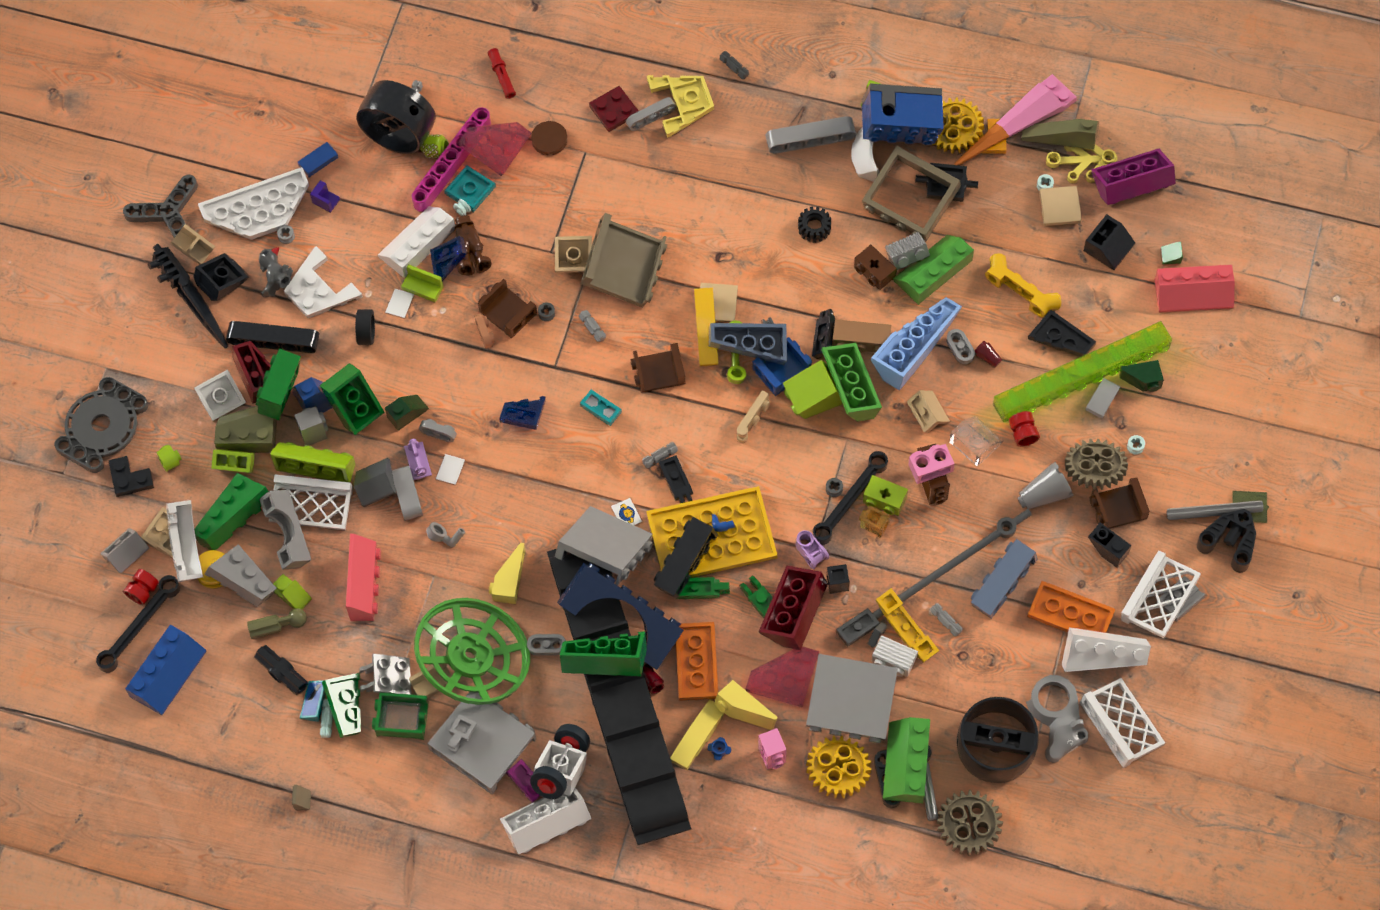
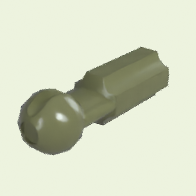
M293 609L289 612L288 616L279 618L275 614L248 621L247 626L251 639L280 632L281 628L287 625L300 628L306 623L307 617L303 610Z

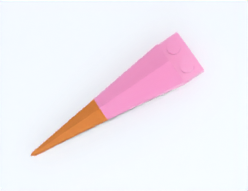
M1053 74L1029 91L964 153L954 165H961L1006 138L1063 112L1077 101V97Z

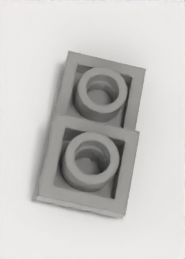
M1103 378L1085 410L1103 418L1111 402L1119 392L1120 386Z

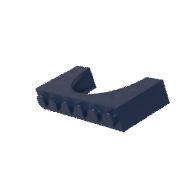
M583 563L557 603L575 616L585 605L602 598H616L631 604L640 614L644 624L647 646L644 662L657 670L684 631L679 627L681 623L672 617L670 620L663 616L665 613L656 606L654 609L647 606L649 602L641 596H638V598L632 596L631 593L633 591L622 585L620 588L614 584L616 580L608 574L605 577L598 573L600 569L592 563L589 565Z

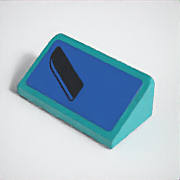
M324 680L308 681L300 719L320 721L322 704L326 696L322 684Z

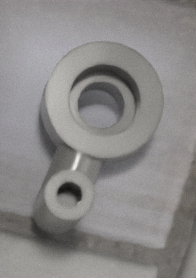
M433 522L426 529V533L430 540L434 542L443 541L453 548L465 534V530L459 528L453 537L450 538L442 525Z

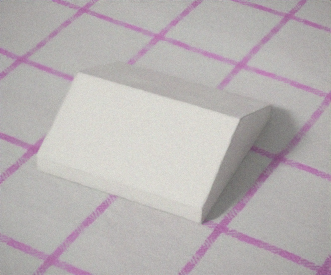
M228 369L194 387L212 421L246 403Z

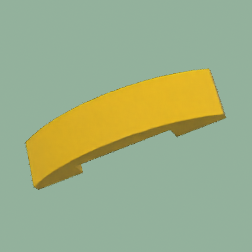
M892 588L876 599L878 606L893 629L909 648L918 651L917 657L923 663L939 652V649L929 636L924 635L902 606L903 602Z

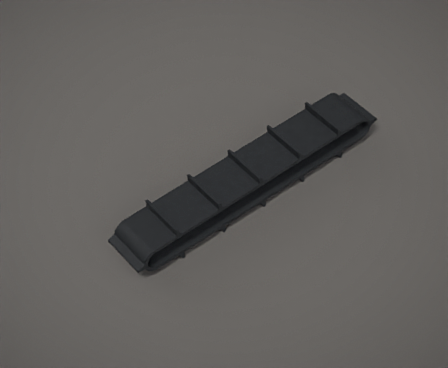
M557 549L547 551L561 597L583 563L589 565L591 562L569 552L560 560L555 557ZM593 564L600 569L598 573L605 577L608 574L613 578L611 571ZM602 598L585 605L576 616L563 608L573 640L589 638L590 641H596L604 636H608V639L620 638V634L631 636L620 599ZM643 670L641 676L584 674L637 845L692 830Z

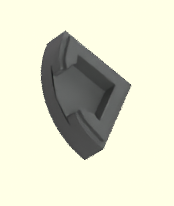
M881 622L874 629L867 643L868 645L875 647L878 644L881 634H884L887 629V624Z

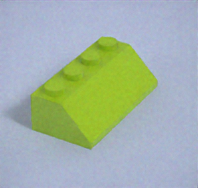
M279 442L270 454L276 471L323 480L350 483L356 465L354 457L348 453H334L329 449L318 450L308 445L302 447L292 442Z

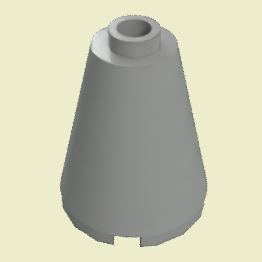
M1056 462L1049 465L1019 492L1020 497L1017 499L1022 508L1032 509L1074 496L1065 476L1059 472Z

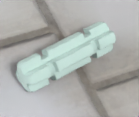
M324 699L320 735L322 738H330L333 714L328 699Z

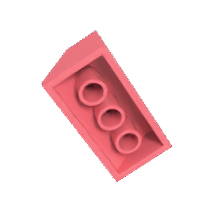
M1232 265L1157 269L1154 280L1159 312L1234 308L1235 281Z
M350 534L346 609L350 621H374V614H378V603L375 602V596L379 595V585L376 584V578L380 577V567L377 566V560L381 559V549L377 548L376 541L356 534Z

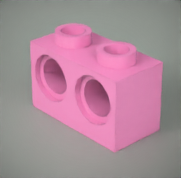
M946 444L941 446L934 445L929 450L924 452L917 451L909 456L908 465L917 484L951 473L954 470V461ZM941 457L944 461H937L935 458ZM924 464L926 467L920 468L917 465Z
M778 729L760 734L758 736V749L766 768L778 769L786 763V747Z

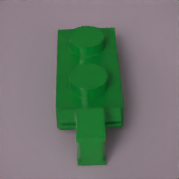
M714 577L690 578L677 599L718 598L720 595L730 594L729 582H720L719 579Z

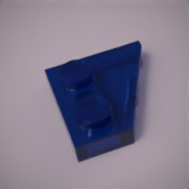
M458 236L430 249L433 272L442 278V282L466 256L463 237Z
M540 396L539 400L533 401L523 399L518 402L504 403L499 418L500 422L537 430L546 397Z

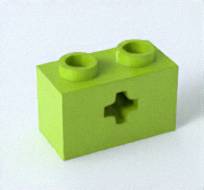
M213 449L211 469L251 473L253 472L255 453Z
M872 475L864 492L863 502L871 508L883 510L888 515L899 516L907 499L908 489Z

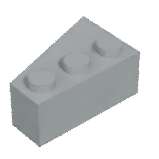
M239 544L210 565L205 572L206 576H211L224 587L227 586L237 592V595L256 607L270 598L276 590L272 582Z

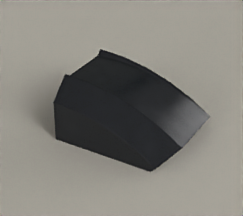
M223 253L196 266L193 277L196 285L211 301H218L243 284L249 278V275L234 259Z

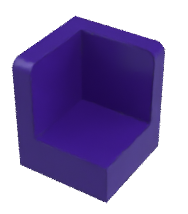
M321 180L310 193L312 203L330 213L340 201V197L328 191L327 184Z

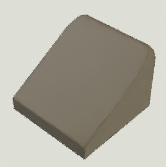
M294 785L292 793L294 809L310 810L311 791L299 785Z

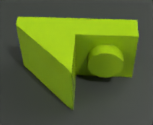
M284 574L273 583L276 587L274 593L293 609L303 610L312 600L310 595L296 580L292 581Z

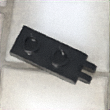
M832 309L821 311L819 319L816 320L812 357L816 359L824 357L821 350L823 347L832 346L835 316Z
M677 455L660 461L659 467L674 500L685 503L684 498L686 497L688 502L693 501L691 497L693 495L692 488Z

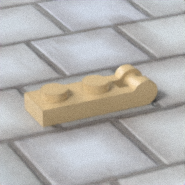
M763 390L737 427V440L740 443H745L748 440V432L752 426L755 427L758 424L762 411L765 412L770 405L769 394Z

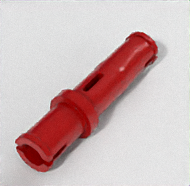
M497 48L490 49L487 53L492 63L491 67L496 72L505 98H513L516 92L506 71V64L501 59Z

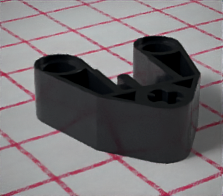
M1240 509L1221 515L1200 534L1196 546L1199 552L1208 554L1212 552L1217 542L1219 543L1227 528L1230 530L1223 542L1228 547H1234L1238 538L1242 535L1243 538L1233 556L1231 567L1234 571L1243 573L1248 569L1252 559L1256 530L1251 513L1248 510ZM1202 540H1208L1211 544H1205ZM1237 559H1243L1246 563H1240Z

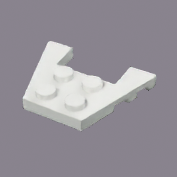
M317 246L314 247L284 290L285 295L308 319L327 312L332 307L348 304V301L358 300L363 297L362 293L352 283L336 294L316 274L315 270L328 261L326 255Z

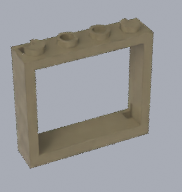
M896 146L863 198L862 203L864 209L868 210L869 213L880 215L883 221L887 223L891 221L896 224L898 229L904 232L907 230L912 233L911 235L919 232L922 238L927 241L960 189L961 183L959 179ZM897 160L948 187L947 192L924 228L872 200Z

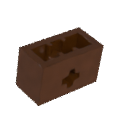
M871 244L858 254L854 260L855 270L860 275L863 274L869 284L873 287L876 286L879 290L896 276L897 268Z

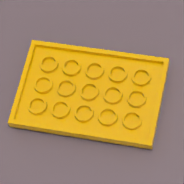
M759 486L646 511L661 571L665 566V558L668 554H672L675 549L673 546L676 539L682 537L686 522L688 520L691 521L695 517L712 527V514L718 517L720 523L733 520L735 527L727 531L717 532L718 537L716 540L711 539L710 549L707 554L699 557L700 564L694 572L690 571V578L778 558Z

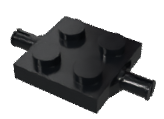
M930 163L960 180L961 187L952 201L963 202L966 188L978 189V181L967 180V166ZM916 175L915 183H926L927 198L942 200L948 187L928 176Z

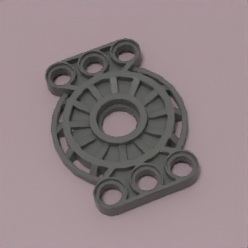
M105 377L100 380V391L85 394L70 407L65 419L66 436L58 437L54 443L60 455L92 473H98L104 468L102 457L118 453L131 442L137 429L136 414L143 413L148 408L145 396L111 377ZM106 383L113 384L110 390H104L103 386ZM126 391L129 393L127 398H119L121 392ZM138 400L144 401L143 406L140 408L134 406V403ZM78 405H80V406L76 409L75 413L72 414L73 411L75 410V408H76ZM104 416L110 419V425L106 430L96 431L92 428L93 421L98 417ZM70 419H72L71 428L68 426ZM62 442H68L69 446L66 449H59V445ZM77 451H84L82 458L74 457ZM97 459L100 461V464L97 467H91L90 462Z

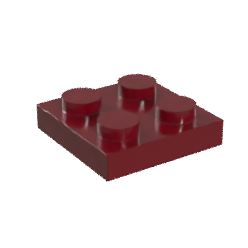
M620 85L589 102V107L608 132L623 125L629 116L638 112V109Z

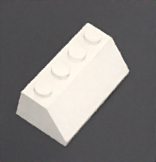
M428 206L378 254V257L405 278L408 274L406 269L408 264L417 267L455 230L454 218L441 208Z
M575 788L571 796L563 794L558 799L543 797L501 818L500 821L518 854L529 852L539 844L549 842L550 839L558 835L567 833L576 826L584 825L592 818L584 799Z

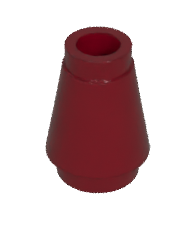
M983 341L975 349L977 357L995 368L1003 360L989 342Z
M649 664L644 665L643 673L649 692L651 694L661 692L664 689V680Z

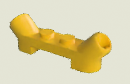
M998 253L990 257V268L985 273V277L997 288H1000L1003 284L1008 286L1029 301V310L1041 318L1048 311H1058L1061 308L1060 294H1043L1034 284L1023 280L1021 275L1007 268L1005 255Z

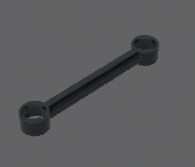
M875 451L869 456L868 467L825 522L814 526L813 536L821 545L831 541L832 530L866 488L872 475L875 476L877 473H882L887 469L888 457L885 453ZM874 458H881L885 464L873 465L871 461ZM819 529H825L829 532V535L817 537L815 533Z
M172 575L162 577L159 581L160 589L114 645L109 650H104L98 654L96 663L101 671L105 673L113 672L118 666L117 658L164 601L179 593L180 585L176 577ZM170 581L176 583L175 588L163 590L165 583ZM111 656L114 658L113 663L101 665V660L104 657Z

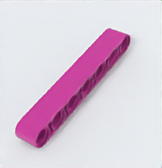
M480 107L472 113L413 191L412 201L415 210L423 212L428 206H431L490 128L491 119L488 109Z

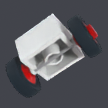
M564 724L558 728L554 741L549 740L534 767V772L530 779L531 786L537 794L547 799H558L563 794L571 796L586 766V751L590 746V737L585 730L574 724Z

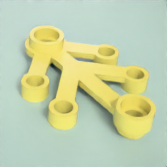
M1096 144L1094 149L1064 146L1066 151H1073L1078 156L1061 157L1057 152H1050L1046 157V164L1050 168H1056L1063 164H1079L1073 171L1068 173L1067 180L1072 184L1078 181L1079 175L1091 163H1098L1095 166L1097 168L1117 161V155L1113 150H1102ZM1090 150H1091V151H1093L1096 155L1091 156V155L1088 154L1086 151H1090ZM1091 170L1086 173V181L1093 183L1095 180L1089 177V175H1092Z

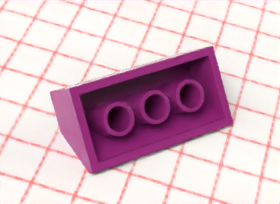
M1160 148L1091 169L1100 197L1107 205L1116 204L1119 201L1132 199L1136 196L1148 194L1176 184L1174 164Z

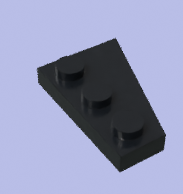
M1052 310L1047 313L1028 335L1029 340L1083 358L1096 345L1094 339Z

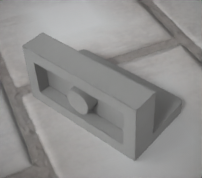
M128 528L100 554L119 573H122L145 553L149 547L135 530Z

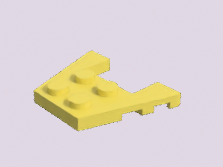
M662 75V77L647 76L651 93L670 88L679 113L677 117L662 121L667 138L714 110V104L704 76H680V78L669 77V75Z

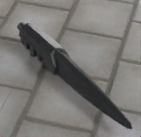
M159 244L154 245L153 249L155 252H153L152 261L148 263L149 269L161 268L162 275L157 276L160 283L170 281L172 289L178 287V295L183 298L209 333L226 349L228 344L188 273L169 247L161 248Z

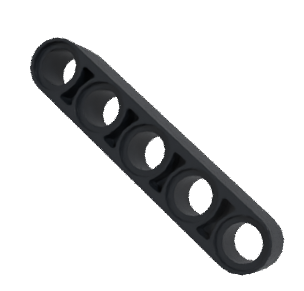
M231 321L228 327L226 342L238 345L251 341L257 348L315 353L320 333L306 328Z

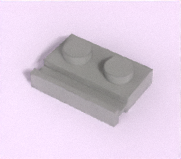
M1186 576L1182 578L1183 583L1190 582ZM1178 581L1173 586L1179 585L1180 581ZM1196 585L1177 615L1176 622L1205 598V594L1199 591ZM1182 588L1172 591L1174 599L1183 597L1184 592ZM1165 592L1159 597L1160 602L1171 600L1169 592ZM1173 604L1163 606V610L1168 614L1173 613L1175 610Z

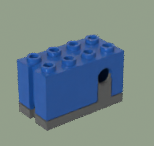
M870 83L862 98L863 139L871 142L881 140L888 143L935 144L938 135L944 129L942 88Z

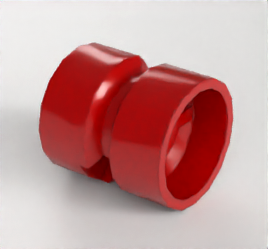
M1020 412L1009 418L1008 422L1014 432L1013 436L1017 446H1029L1040 439L1038 429L1034 426L1035 420L1031 412Z
M138 569L132 577L133 582L127 584L123 593L133 602L144 605L150 597L149 592L155 590L159 581L149 572Z

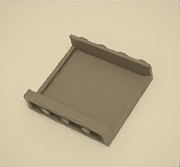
M604 213L599 220L580 284L643 308L647 302L650 303L653 297L651 290L658 280L656 272L660 270L663 262L660 259L667 248V244H665L667 237L664 236L661 240L610 221L612 215Z

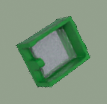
M379 693V699L375 700L374 706L377 715L372 720V730H375L376 736L424 740L429 706L427 696Z

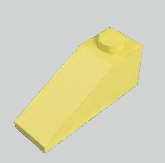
M520 543L500 568L494 577V583L490 582L489 594H492L493 601L516 604L526 551L524 543Z
M734 680L717 694L714 702L718 710L724 712L727 716L769 730L774 728L778 718Z

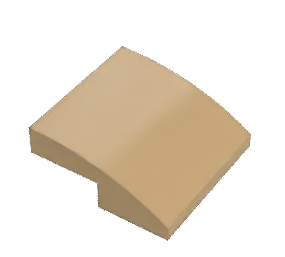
M1077 186L1040 189L1039 194L1044 226L1081 223Z
M701 283L700 288L713 287L715 321H734L738 285Z
M162 507L141 538L146 544L173 558L167 511Z

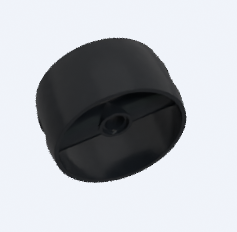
M382 80L376 82L368 91L358 109L356 120L361 130L377 144L397 153L412 154L420 149L430 134L436 120V113L431 104L412 88L395 81Z
M989 697L975 703L963 716L957 734V750L965 768L975 777L990 783H1005L1021 776L1032 764L1039 743L1038 729L1032 714L1019 702L1006 697ZM986 713H1003L1017 719L1028 732L973 723L971 721ZM999 737L1002 739V742L996 743L993 741V738ZM965 744L988 748L995 753L1005 751L1027 755V757L1014 766L994 768L976 760L969 753Z

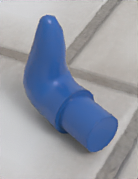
M712 514V527L715 531L722 532L735 527L733 520L720 523L718 517Z

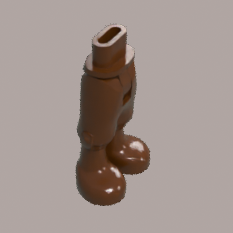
M469 215L457 217L455 219L458 247L456 252L462 258V261L457 265L458 272L466 276L474 274L475 271L470 253L474 255L477 272L483 273L491 267L492 262L488 256H482L481 254L484 245L479 239L473 221L470 220Z

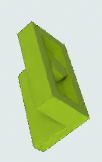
M408 264L406 267L408 274L401 285L402 290L436 302L443 289L442 278Z

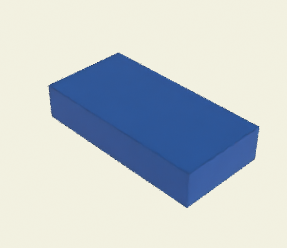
M326 142L299 160L298 165L300 168H303L308 177H311L339 157L330 144Z

